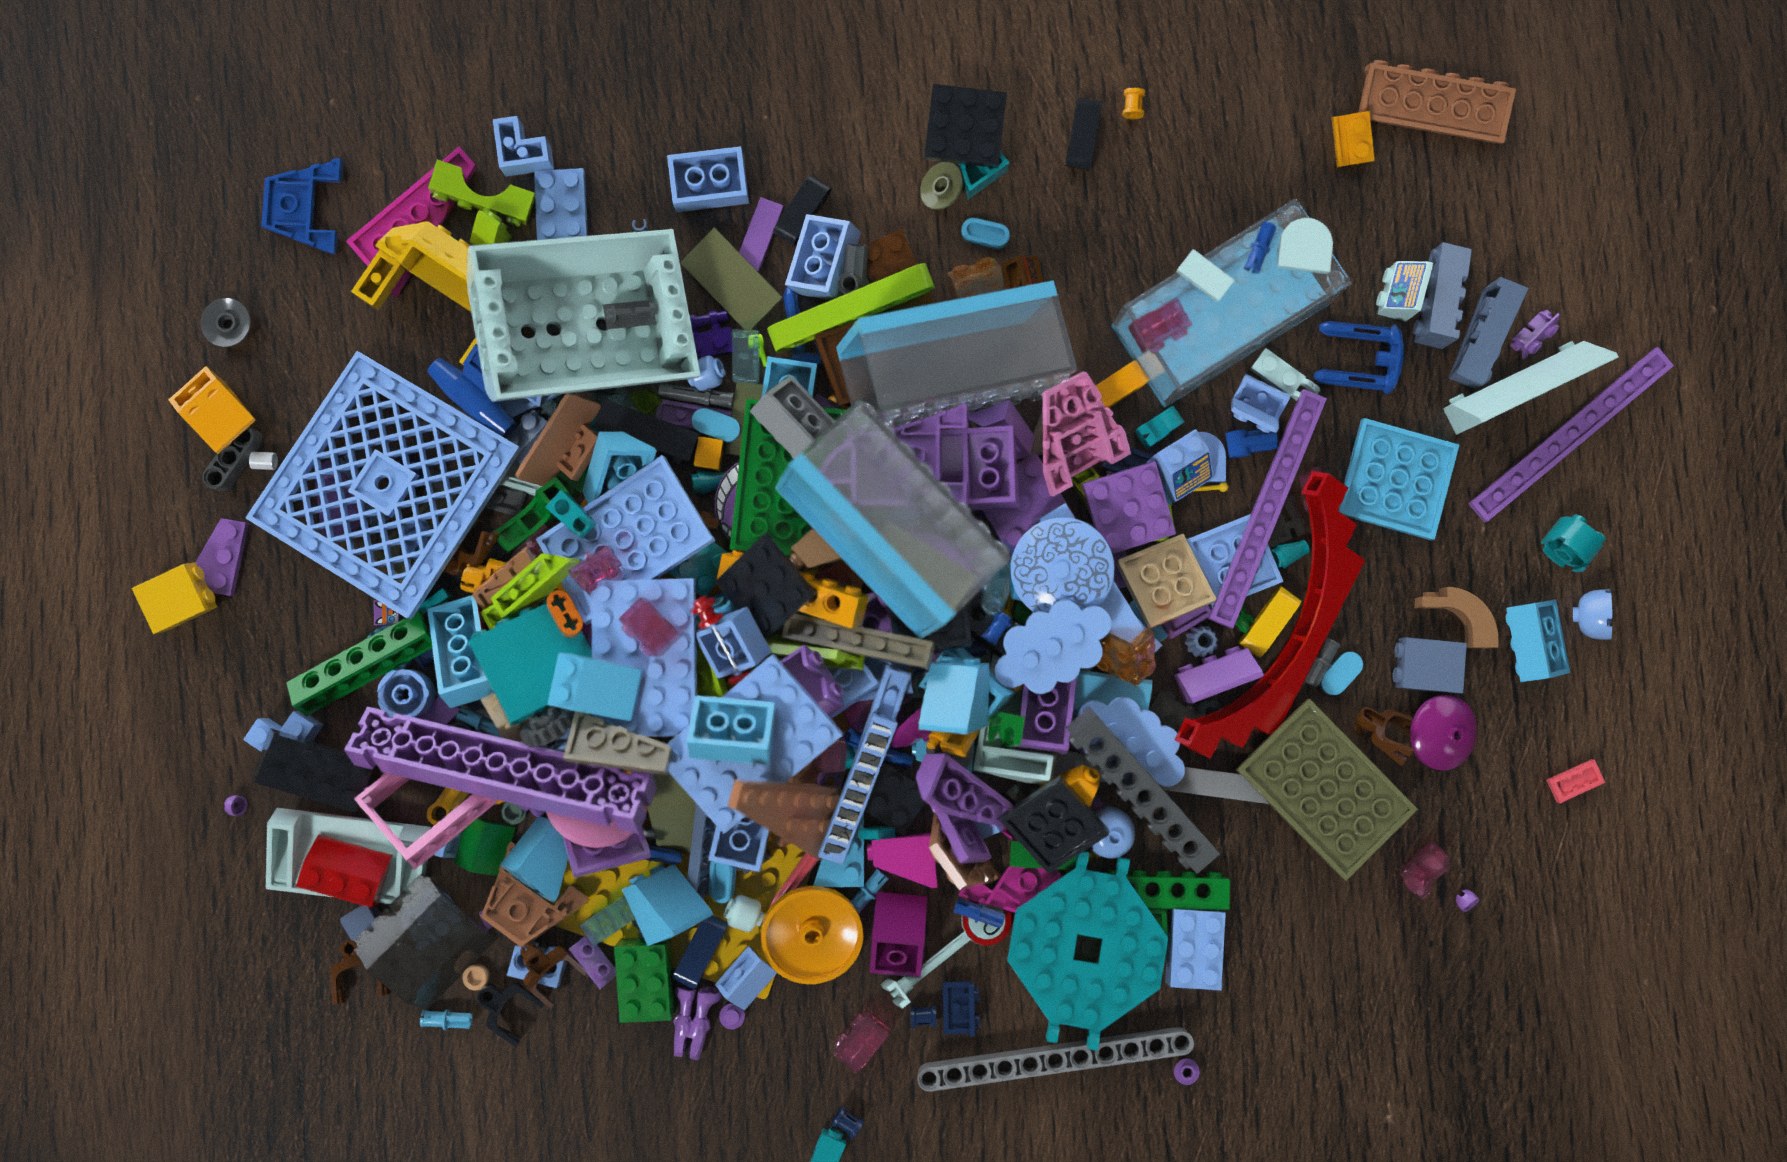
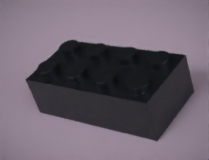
M271 728L251 777L254 783L355 813L359 804L354 798L364 791L372 769L354 765L345 751Z

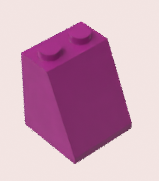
M877 892L870 973L921 977L927 896Z

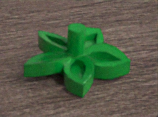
M1243 605L1235 626L1238 625V628L1243 633H1247L1249 631V624L1254 619L1252 616L1246 615V607Z

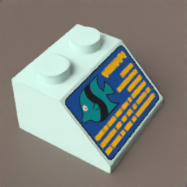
M1397 261L1390 268H1387L1382 282H1385L1384 290L1379 293L1376 305L1379 306L1377 314L1406 322L1420 312L1433 263Z

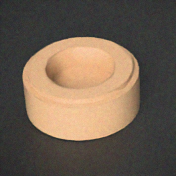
M473 964L464 971L463 983L470 990H480L489 982V970L482 964Z

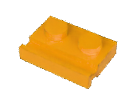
M1370 111L1332 117L1337 167L1375 161Z

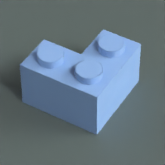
M518 116L493 119L499 168L506 177L534 173V171L554 170L551 145L545 136L525 139L524 126Z
M293 711L283 727L269 718H258L243 740L259 751H262L269 731L272 728L313 741L324 724L310 715L306 717L300 711Z

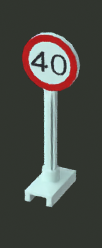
M970 900V901H969V902H972V903H975V904L980 905V902L973 901V900ZM983 904V907L1005 915L1001 928L980 921L975 923L974 919L961 916L963 932L922 964L921 977L904 976L897 982L888 978L880 985L889 992L894 990L890 993L893 998L896 997L893 1002L896 1006L903 1009L910 1003L906 994L914 988L913 986L968 941L972 940L974 943L983 946L995 945L1002 941L1009 933L1012 924L1010 911Z

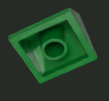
M478 817L462 831L453 864L472 873L498 876L500 864L507 853L508 844L513 842L516 827Z

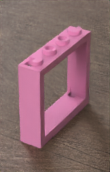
M384 772L376 782L364 788V791L354 798L414 870L497 802L496 799L472 794L406 848L376 813L374 808L409 781L410 778Z

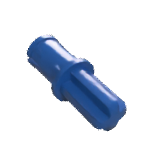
M1264 221L1261 224L1255 242H1252L1250 245L1252 250L1244 266L1246 271L1249 272L1251 268V273L1260 274L1266 254L1271 251L1269 246L1276 231V226L1273 223Z
M960 897L957 899L953 912L974 919L975 923L980 921L997 928L1002 927L1005 919L1003 913L983 907V903L978 905Z

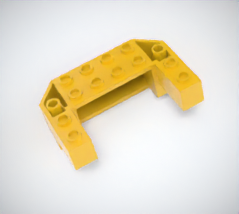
M428 221L392 228L375 245L379 251L351 292L379 311L407 270L471 312L467 290L468 248L471 245L462 239L457 241L450 236L452 233L441 225L436 227ZM476 337L459 361L463 366V362L474 345L477 344Z

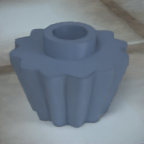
M1199 624L1197 627H1191V632L1186 634L1187 640L1185 641V644L1188 646V652H1193L1194 657L1200 656L1205 658L1207 655L1212 656L1214 650L1218 649L1217 643L1219 638L1216 637L1217 632L1211 630L1209 625L1204 627L1202 624ZM1201 636L1206 640L1204 646L1198 643V638Z

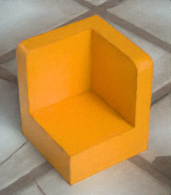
M698 436L694 465L696 467L713 469L715 472H721L725 449L724 441Z

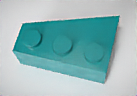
M1001 151L998 168L956 163L963 175V186L967 199L969 200L1008 171L1009 161Z

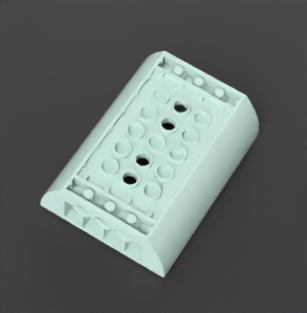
M673 229L469 246L467 255V290L484 386L491 401L695 379L701 376ZM652 300L653 304L657 305L656 325L609 329L606 331L598 329L596 325L597 320H605L603 304ZM549 324L558 326L560 334L557 336L550 335L546 330V326ZM523 327H530L534 330L535 336L530 339L525 338L521 334V329Z

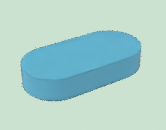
M969 218L962 225V237L970 244L999 250L1004 248L1010 239L1008 228L1000 223L979 218Z
M707 408L697 410L692 416L693 427L703 435L723 440L726 443L734 442L740 436V425L732 417Z
M1345 652L1339 655L1331 664L1332 667L1327 669L1320 683L1321 690L1328 695L1342 693L1363 668L1361 657L1354 652Z
M711 861L708 890L714 901L726 903L734 896L737 867Z

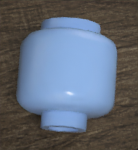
M709 355L698 359L701 376L695 379H687L691 387H696L698 390L703 391L721 385L725 376V370L718 358L714 359Z

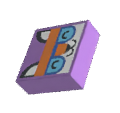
M374 600L375 626L393 625L401 621V614L382 602Z

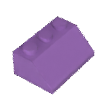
M1239 646L1225 650L1226 655L1220 658L1212 655L1201 659L1203 664L1193 667L1192 663L1178 668L1179 673L1173 676L1183 702L1194 703L1263 677L1264 674L1248 648L1240 650Z

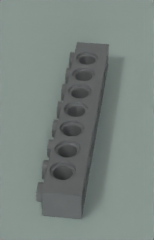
M1090 707L1066 727L1071 734L1068 738L1078 750L1082 747L1087 752L1084 757L1093 767L1096 765L1101 767L1103 770L1100 772L1101 776L1109 785L1114 782L1118 786L1115 791L1125 802L1130 799L1134 804L1131 807L1140 819L1145 816L1149 820L1146 824L1156 836L1160 833L1164 837L1162 843L1171 853L1174 850L1178 852L1179 856L1177 859L1186 869L1191 867L1196 873H1199L1220 855L1213 844ZM1100 737L1097 743L1090 744L1094 738ZM1115 755L1112 761L1106 762L1109 756ZM1131 772L1128 778L1122 779L1124 774ZM1146 790L1143 795L1138 796L1139 792ZM1161 807L1157 813H1153L1156 808ZM1176 824L1173 829L1169 830L1172 825ZM1191 841L1188 846L1184 847L1187 842Z

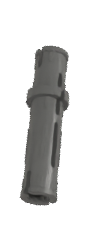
M664 382L660 383L658 392L659 398L704 404L705 407L713 405L731 409L733 408L735 394L716 391L713 388L700 391L694 387Z

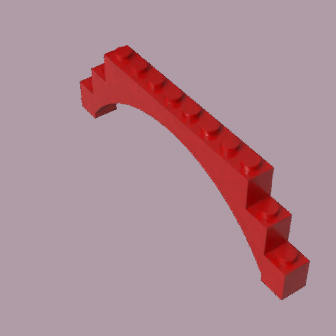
M1312 471L1301 492L1306 497L1310 514L1312 562L1307 594L1294 630L1280 655L1268 671L1244 694L1225 707L1193 720L1185 718L1174 740L1200 755L1211 758L1221 738L1243 748L1253 728L1270 736L1283 723L1353 583L1360 573L1365 559L1346 547L1357 524L1338 511L1349 488L1330 474Z

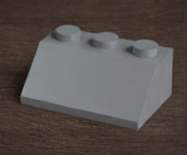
M792 375L769 390L750 410L757 421L774 436L775 440L791 454L793 459L802 453L811 461L843 431Z

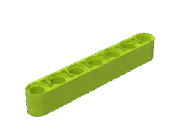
M925 263L918 264L768 327L767 331L775 352L781 353L814 340V335L856 322L859 318L872 316L928 293L935 286Z

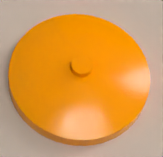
M805 886L791 890L778 898L764 917L761 928L762 949L770 966L788 980L801 984H819L833 980L847 971L860 953L863 943V927L859 913L852 902L836 890L822 886Z

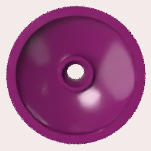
M1438 695L1423 703L1416 712L1411 725L1410 737L1414 753L1423 764L1433 769L1450 770L1461 765L1471 754L1477 738V723L1469 705L1462 699L1450 695Z
M922 707L894 732L889 747H906L917 743L921 739L924 742L929 740L931 731L919 729Z

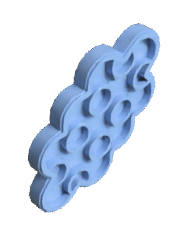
M1064 599L1055 602L1049 612L1037 611L1032 613L1028 617L1025 626L1017 625L1006 632L1004 636L1006 654L999 658L995 665L996 679L1001 685L1010 688L1025 683L1027 688L1036 694H1044L1051 691L1057 681H1073L1078 676L1080 668L1093 667L1100 661L1102 647L1099 640L1104 638L1111 629L1112 621L1109 613L1100 606H1090L1081 610L1075 602Z
M1126 696L1113 699L1108 706L1098 700H1091L1080 707L1078 716L1090 707L1158 784L1171 787L1182 780L1185 774V767L1183 761L1175 755L1180 746V743L1174 740L1177 732L1167 725H1161L1159 717L1154 712L1140 710L1139 705L1133 699ZM1100 737L1094 738L1090 744L1097 743ZM1115 755L1109 756L1106 762L1112 761ZM1131 772L1124 774L1123 779L1128 778Z

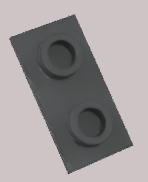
M652 300L603 304L607 330L656 325L655 315L658 314V309Z

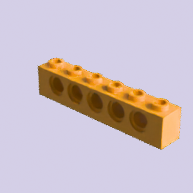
M733 550L730 553L722 554L717 579L745 551ZM800 571V574L816 590L818 595L817 600L814 598L809 600L799 610L800 612L851 629L862 626L869 599L868 595L862 594L859 588L852 586L843 588L837 586L838 582L835 580H819L815 578L813 573ZM836 596L840 599V608L835 604Z

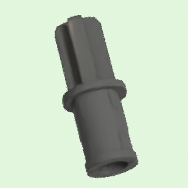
M1326 638L1305 678L1307 684L1313 687L1320 685L1327 669L1332 667L1331 662L1338 648H1340L1338 642Z

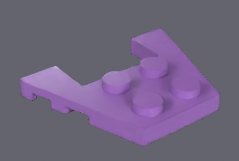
M962 404L925 419L891 429L890 482L961 506H968V483H941V430L967 429L968 405Z

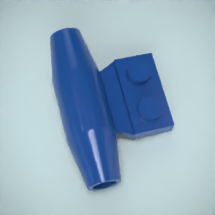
M477 344L474 345L463 362V371L442 358L436 359L430 365L427 372L447 397L475 421L504 438L514 430L517 424L499 401L493 402L487 395Z

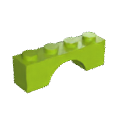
M438 159L428 186L430 193H433L432 197L447 202L448 199L458 202L457 205L467 210H472V207L486 214L490 211L506 218L507 223L519 227L520 224L527 225L535 200L534 192L511 184L498 195H479L466 185L461 167Z

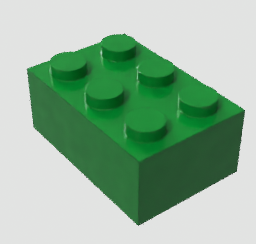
M671 938L649 946L645 939H620L614 947L620 1023L670 1021L676 1012L674 979L672 978Z

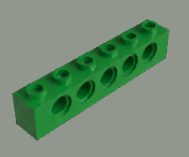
M417 611L412 620L404 618L286 682L292 706L307 717L432 649L429 620L420 611Z
M1109 869L1106 870V873L1115 875L1116 870ZM1131 870V875L1127 874L1126 876L1147 908L1229 910L1230 879L1222 877L1221 872H1207V876H1197L1196 872L1182 871V876H1172V871H1156V875H1147V871ZM1151 882H1155L1157 885L1156 893L1151 896L1147 895L1145 891L1146 886ZM1175 883L1182 885V892L1178 896L1171 894V887ZM1205 883L1207 892L1204 896L1198 897L1196 889L1198 885Z

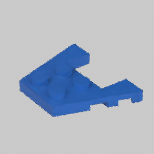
M335 158L325 164L320 165L317 163L310 165V168L299 171L292 170L265 178L261 226L279 235L329 254L337 255L338 233L331 230H313L316 182L342 183L343 161L340 158Z

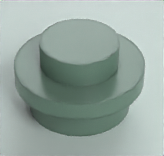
M505 802L501 808V816L508 824L522 822L527 814L517 804Z

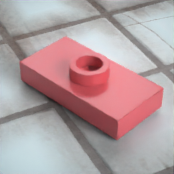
M1593 759L1546 780L1557 803L1567 801L1606 783L1596 761Z

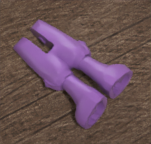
M676 983L674 993L680 1001V1013L673 1020L675 1025L674 1056L683 1057L688 1037L692 1038L690 1059L699 1060L707 1031L710 1029L707 1013L711 1005L721 999V992L714 987L700 988L697 996L696 1015L694 1019H691V1008L697 987L693 990L682 983Z

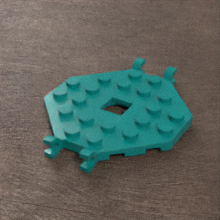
M1083 851L1076 856L1075 867L1037 893L1029 901L1016 908L1007 961L1049 1020L1046 1032L1048 1042L1057 1043L1059 1025L1064 1024L1089 1029L1086 1046L1090 1050L1098 1051L1100 1031L1160 990L1168 936L1126 878L1130 860L1118 857L1115 875L1086 869L1089 852ZM1077 934L1102 939L1098 963L1073 959Z

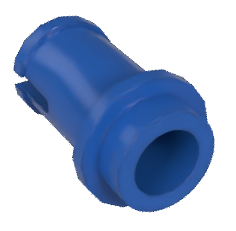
M1000 611L997 615H993L994 620L981 636L985 641L994 646L1006 628L1011 627L1010 622L1012 619Z

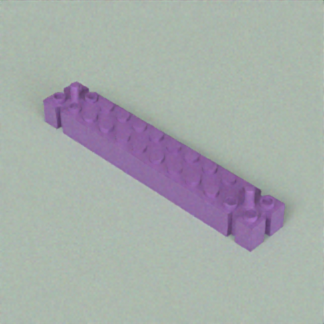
M371 707L366 708L358 723L362 729L359 734L353 733L344 749L356 766L373 770L374 766L378 765L380 770L385 773L608 827L613 821L616 822L618 829L639 834L646 817L643 806L651 805L657 790L652 773L631 770L630 774L624 772V769L566 762L563 759L564 752L543 747H529L525 743L397 713L394 714L393 718H390L386 711Z

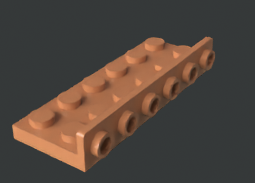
M1374 60L1373 63L1365 67L1367 74L1358 113L1370 111V121L1496 144L1504 143L1516 88L1508 87V83L1494 82V84L1484 83L1485 79L1477 77L1465 80L1460 79L1461 75L1455 73H1446L1445 76L1437 75V71L1432 69H1422L1420 72L1412 70V66L1403 64L1392 67L1388 66V62L1382 60Z

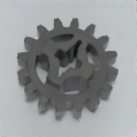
M550 706L544 711L535 713L531 717L530 723L523 726L524 729L520 731V736L525 745L529 747L534 745L536 747L539 745L544 746L549 742L559 740L567 732L566 729L572 726L574 712L573 710Z

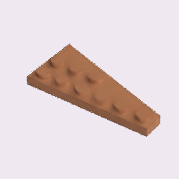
M735 780L728 806L808 853L810 856L822 861V858L818 857V852L843 788L836 785Z

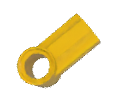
M446 787L437 801L428 808V821L436 825L440 822L436 818V811L439 807H443L446 810L447 816L464 802L469 793Z

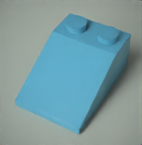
M559 653L548 705L632 721L643 669L572 653Z

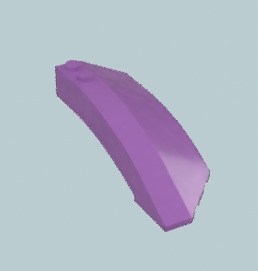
M1013 425L941 430V483H968V506H961L890 482V430L854 429L848 435L849 438L831 453L823 462L824 465L818 470L857 511L938 512L1019 508V480Z

